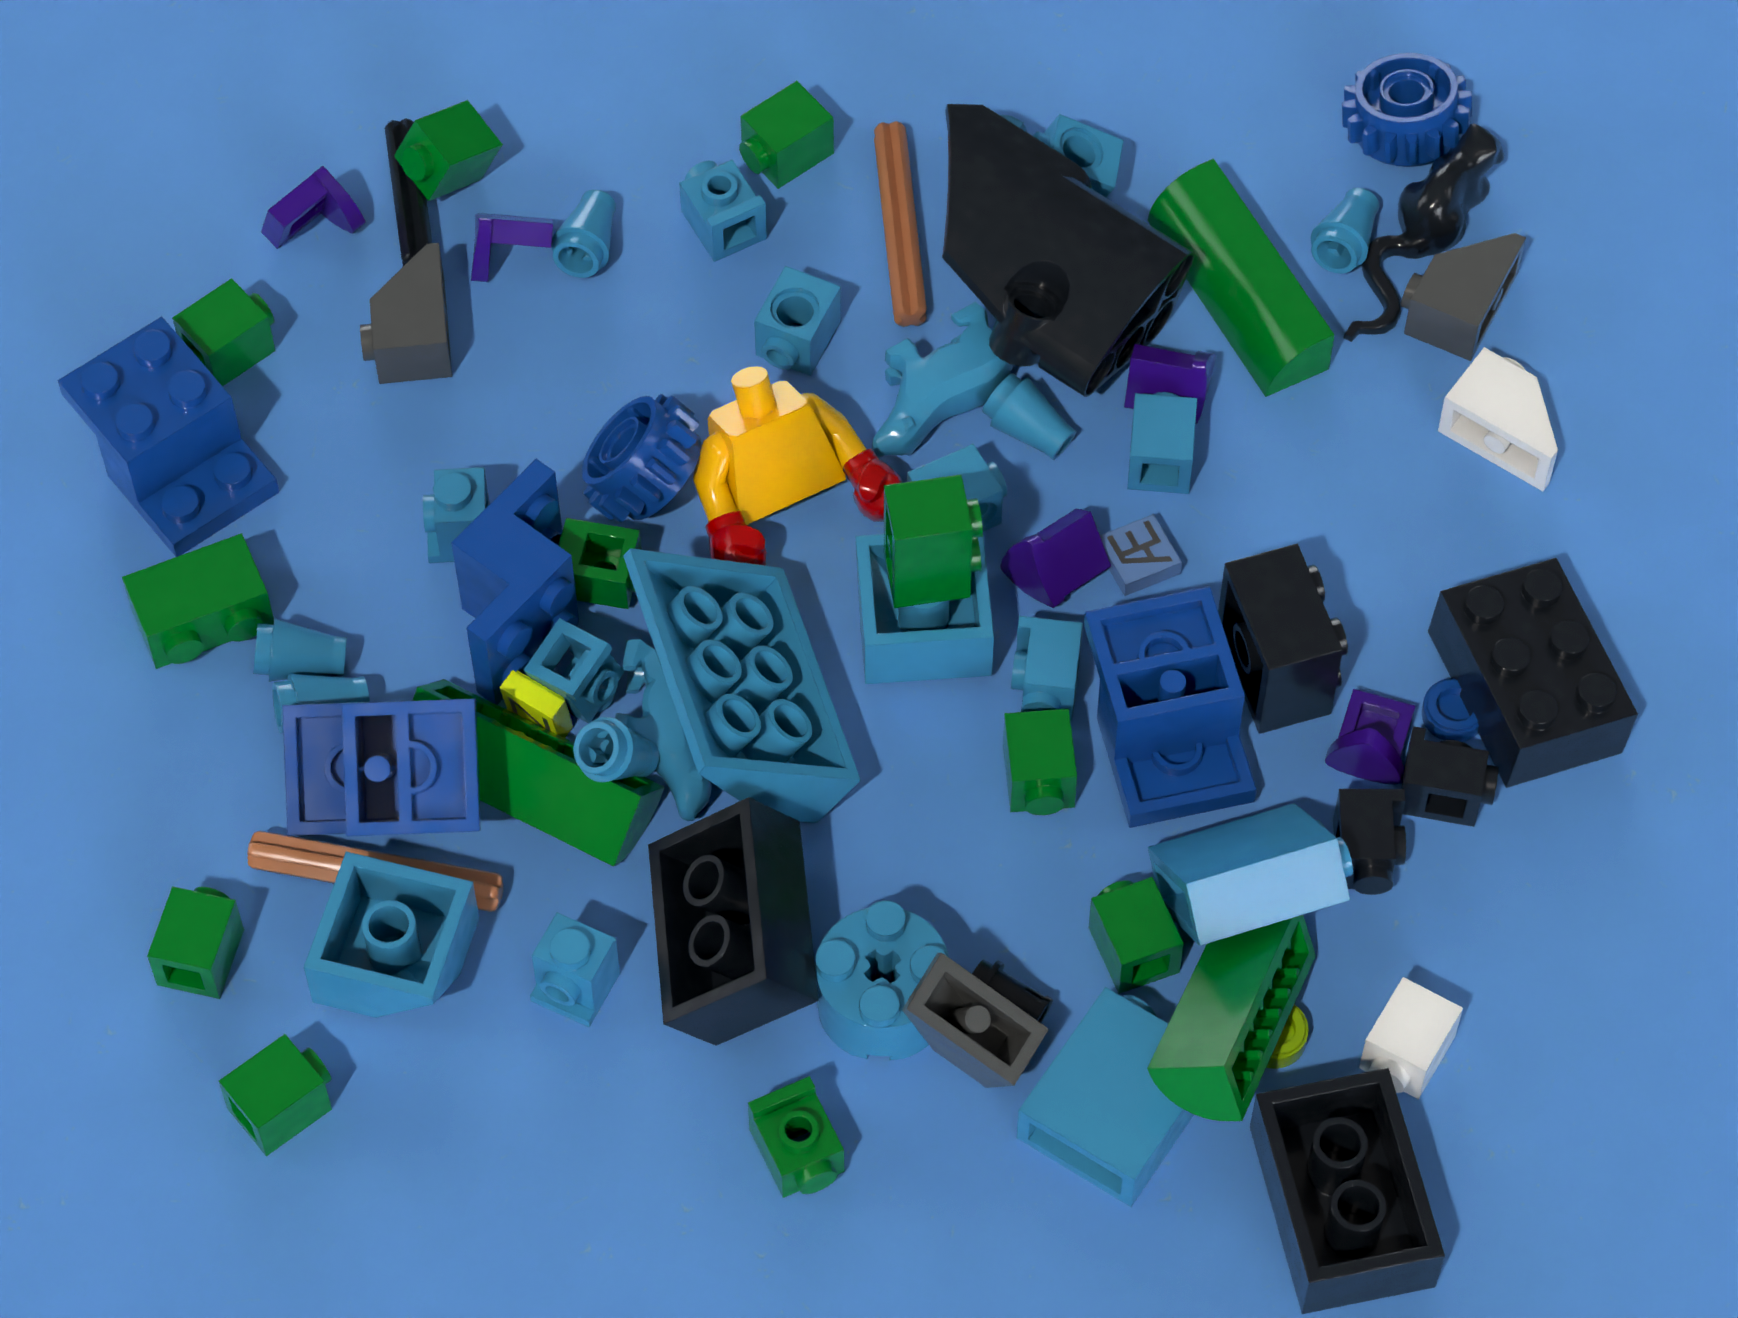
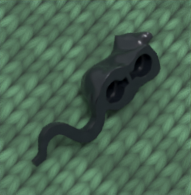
M1470 124L1457 146L1453 150L1442 154L1438 159H1435L1429 170V175L1424 180L1412 182L1404 188L1398 202V220L1403 233L1401 235H1387L1374 239L1369 244L1366 260L1361 264L1365 280L1384 308L1383 314L1372 321H1353L1345 332L1344 339L1352 342L1358 334H1384L1396 326L1401 315V303L1396 289L1381 268V264L1386 258L1403 256L1405 258L1418 259L1444 252L1461 241L1466 230V214L1470 209L1484 201L1489 193L1490 183L1484 174L1493 165L1501 163L1504 159L1503 149L1499 140L1488 130L1478 124Z

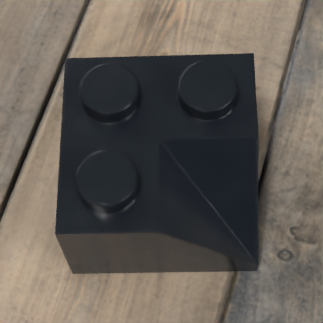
M1298 543L1224 564L1218 613L1245 694L1246 704L1259 734L1330 715L1335 690L1341 687L1342 684L1340 663L1342 656L1348 652L1345 631L1337 617L1329 618L1323 604L1325 589L1320 572L1315 565L1307 566Z

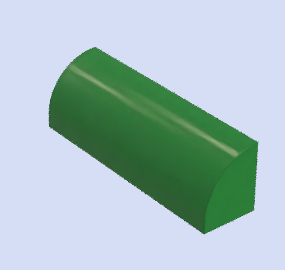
M1214 158L1193 167L1175 179L1158 196L1150 209L1147 221L1155 229L1194 252V260L1186 279L1264 396H1270L1329 370L1334 333Z
M445 679L417 687L413 697L415 701L476 698L480 801L613 867L624 860L635 847L654 815L663 794L664 786L646 777L637 776L609 782L593 781L582 772L575 760L573 752L574 742Z
M1303 915L1206 944L1147 1067L1150 1077L1158 1089L1180 1108L1210 1120L1243 1121L1316 957Z

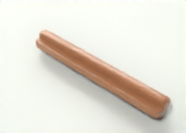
M898 121L890 124L882 122L874 129V143L894 321L902 327L909 325L919 326L927 318V307L906 127Z
M261 830L254 832L248 846V865L252 869L335 883L347 851L473 881L478 910L489 912L497 910L503 895V877L495 872Z

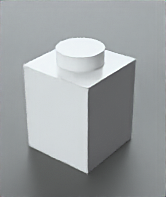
M1402 977L1365 1040L1359 1068L1365 1072L1389 1068L1396 1093L1405 1092L1419 1099L1456 1036L1463 1008Z

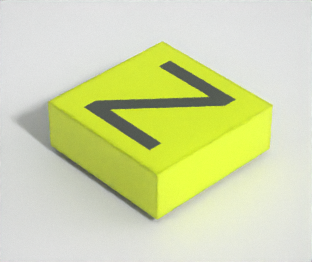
M512 670L499 687L507 710L564 738L573 728L565 698L517 670L515 672Z

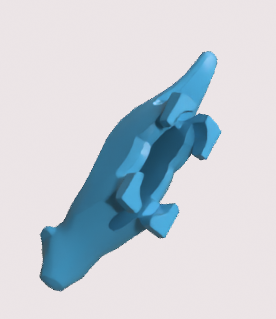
M976 301L951 315V320L957 326H968L963 333L952 339L951 343L937 348L923 358L919 355L916 346L908 338L886 350L885 362L890 366L885 370L886 381L890 386L900 385L895 406L888 419L873 438L872 448L877 456L911 455L929 432L940 422L984 405L996 387L1011 373L1013 365L997 357L989 346L992 330L988 324L987 312Z
M641 639L626 640L623 670L628 671L626 693L636 694L641 690L643 684L646 685L642 699L643 717L635 718L629 714L616 713L615 719L624 723L641 737L655 743L659 751V762L655 771L669 787L679 816L683 820L694 821L699 812L708 804L712 791L711 782L697 772L655 648L649 646Z

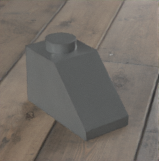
M1513 233L1435 254L1424 275L1414 273L1404 291L1401 307L1408 309L1404 334L1471 361L1519 272L1526 237Z
M439 243L426 244L370 298L371 324L360 325L364 361L375 360L379 384L452 377L445 280Z
M942 952L936 954L902 1009L935 1052L986 1088L1014 1086L1049 1030Z

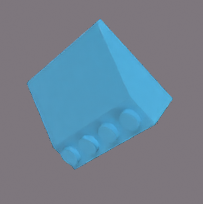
M630 548L623 557L698 774L739 801L750 797L798 821L818 823L861 779L784 569Z

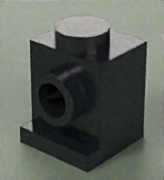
M1413 726L1401 789H1405L1403 814L1474 827L1480 803L1493 804L1499 767L1487 765L1489 751L1474 749L1468 744L1456 740H1444L1441 742L1424 740L1426 729Z
M1339 789L1333 817L1334 836L1336 838L1341 837L1346 843L1353 864V874L1346 877L1348 889H1355L1357 892L1367 895L1382 894L1392 889L1394 865H1404L1406 858L1405 826L1400 825L1405 805V789Z

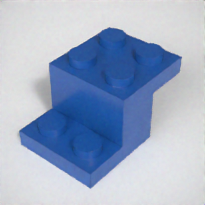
M162 316L57 380L62 396L96 435L108 477L175 557L184 554L279 493L277 479L241 438L231 395Z
M537 458L451 542L462 609L475 618L466 629L476 690L478 694L496 705L503 700L499 687L512 670L515 672L518 670L528 676L524 672V668L559 618L578 627L579 623L572 555L558 546L562 534V522L556 473Z
M1205 587L1086 611L1084 627L1100 678L1097 721L1129 828L1255 802L1257 789L1239 735L1245 694L1211 588Z
M476 698L282 705L288 836L346 834V837L481 831Z

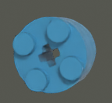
M886 900L878 901L869 908L861 909L845 916L827 932L815 956L819 999L817 1001V1008L823 1029L829 1038L842 1050L853 1056L867 1059V1055L889 1056L890 1061L913 1056L929 1045L902 1009L936 954L942 952L949 957L943 939L930 923L922 917L904 910L896 902Z

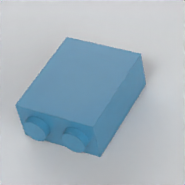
M1295 803L1148 847L1155 883L1172 919L1199 946L1350 900L1346 877L1353 874V864L1346 843L1341 837L1336 838L1324 827L1319 819H1313Z
M1105 987L1018 1110L1016 1138L1132 1207L1194 1116V1114L1170 1101L1155 1085L1147 1070L1168 1023L1156 1017L1154 1010L1143 1000L1132 995H1124L1122 997Z

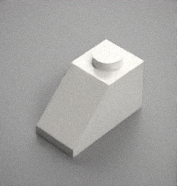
M1484 347L1445 396L1438 432L1543 492L1550 483L1558 448L1538 379L1533 374L1527 372L1517 361L1501 357Z

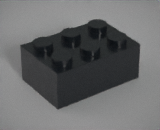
M1557 558L1440 591L1428 633L1450 677L1455 678L1462 688L1460 697L1469 715L1471 716L1474 712L1479 725L1478 733L1487 751H1489L1494 765L1499 767L1498 773L1506 788L1623 752L1638 713Z
M748 797L648 844L664 1025L717 1046L819 1001L800 821Z
M1389 1068L1256 1094L1250 1131L1301 1313L1306 1314L1435 1288L1445 1254Z

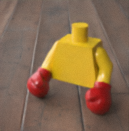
M748 367L733 375L731 383L736 400L713 410L707 418L709 436L703 441L693 474V481L708 520L705 528L709 536L711 559L765 566L767 553L765 539L759 530L747 525L845 481V475L855 489L853 498L863 516L873 522H884V485L902 483L901 477L889 465L878 459L872 448L866 449L841 412L814 393L800 394L788 381H778L771 384L768 372L763 367Z

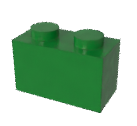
M962 475L884 485V558L894 608L970 598L971 572L981 571L982 568L978 537L983 536V525L978 499H966Z
M242 533L122 577L132 613L156 669L172 663L182 664L197 658L202 652L231 641L249 640L257 635L258 623L274 625L268 592Z

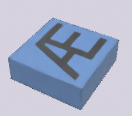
M1154 514L1100 535L1111 567L1108 569L1124 596L1181 574L1182 561Z

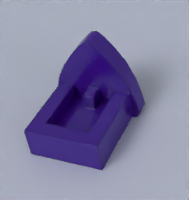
M322 165L267 211L261 233L278 249L320 214L334 225L352 234L364 225L366 221L350 195Z
M477 213L475 215V243L471 281L488 282L491 243L551 248L553 219Z
M1135 344L1130 360L1124 407L1134 409L1135 393L1155 394L1168 392L1179 397L1197 398L1195 422L1197 424L1203 411L1215 366L1216 355L1204 351H1197L1195 355Z
M1077 508L1037 534L1025 537L1008 549L1000 564L1002 572L1018 588L1035 600L1052 608L1064 602V596L1111 567L1091 511Z
M1353 689L1338 739L1328 748L1325 763L1337 771L1364 780L1383 784H1399L1404 773L1401 756L1412 723L1415 706Z

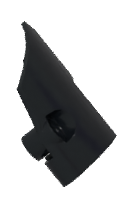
M947 104L945 115L948 130V194L942 258L996 318L989 338V346L997 357L1009 364L1021 367L1038 363L1039 368L1084 397H1088L1131 360L1135 344L1147 346L1163 329L1174 309L1192 266L1194 252L1093 190L1088 175L1078 164L986 106Z

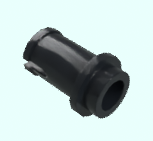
M983 959L972 974L1042 1023L1051 1007L1053 999L1042 995L1005 973L1002 962L997 961L992 965Z

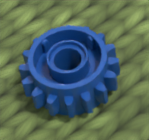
M1400 53L1380 58L1368 65L1363 71H1358L1355 74L1356 85H1346L1344 88L1342 125L1344 128H1348V141L1350 143H1359L1364 155L1371 156L1385 164L1416 166L1432 162L1442 154L1447 153L1451 148H1455L1459 142V134H1464L1470 126L1472 92L1466 91L1465 77L1455 76L1450 65L1428 55Z
M660 394L656 400L649 396L639 397L617 411L599 431L583 461L582 478L589 485L584 491V495L590 499L588 503L612 521L615 518L620 523L624 522L628 516L633 520L648 518L667 505L687 482L700 456L701 439L694 432L700 423L694 417L695 413L671 395L667 398L663 394Z

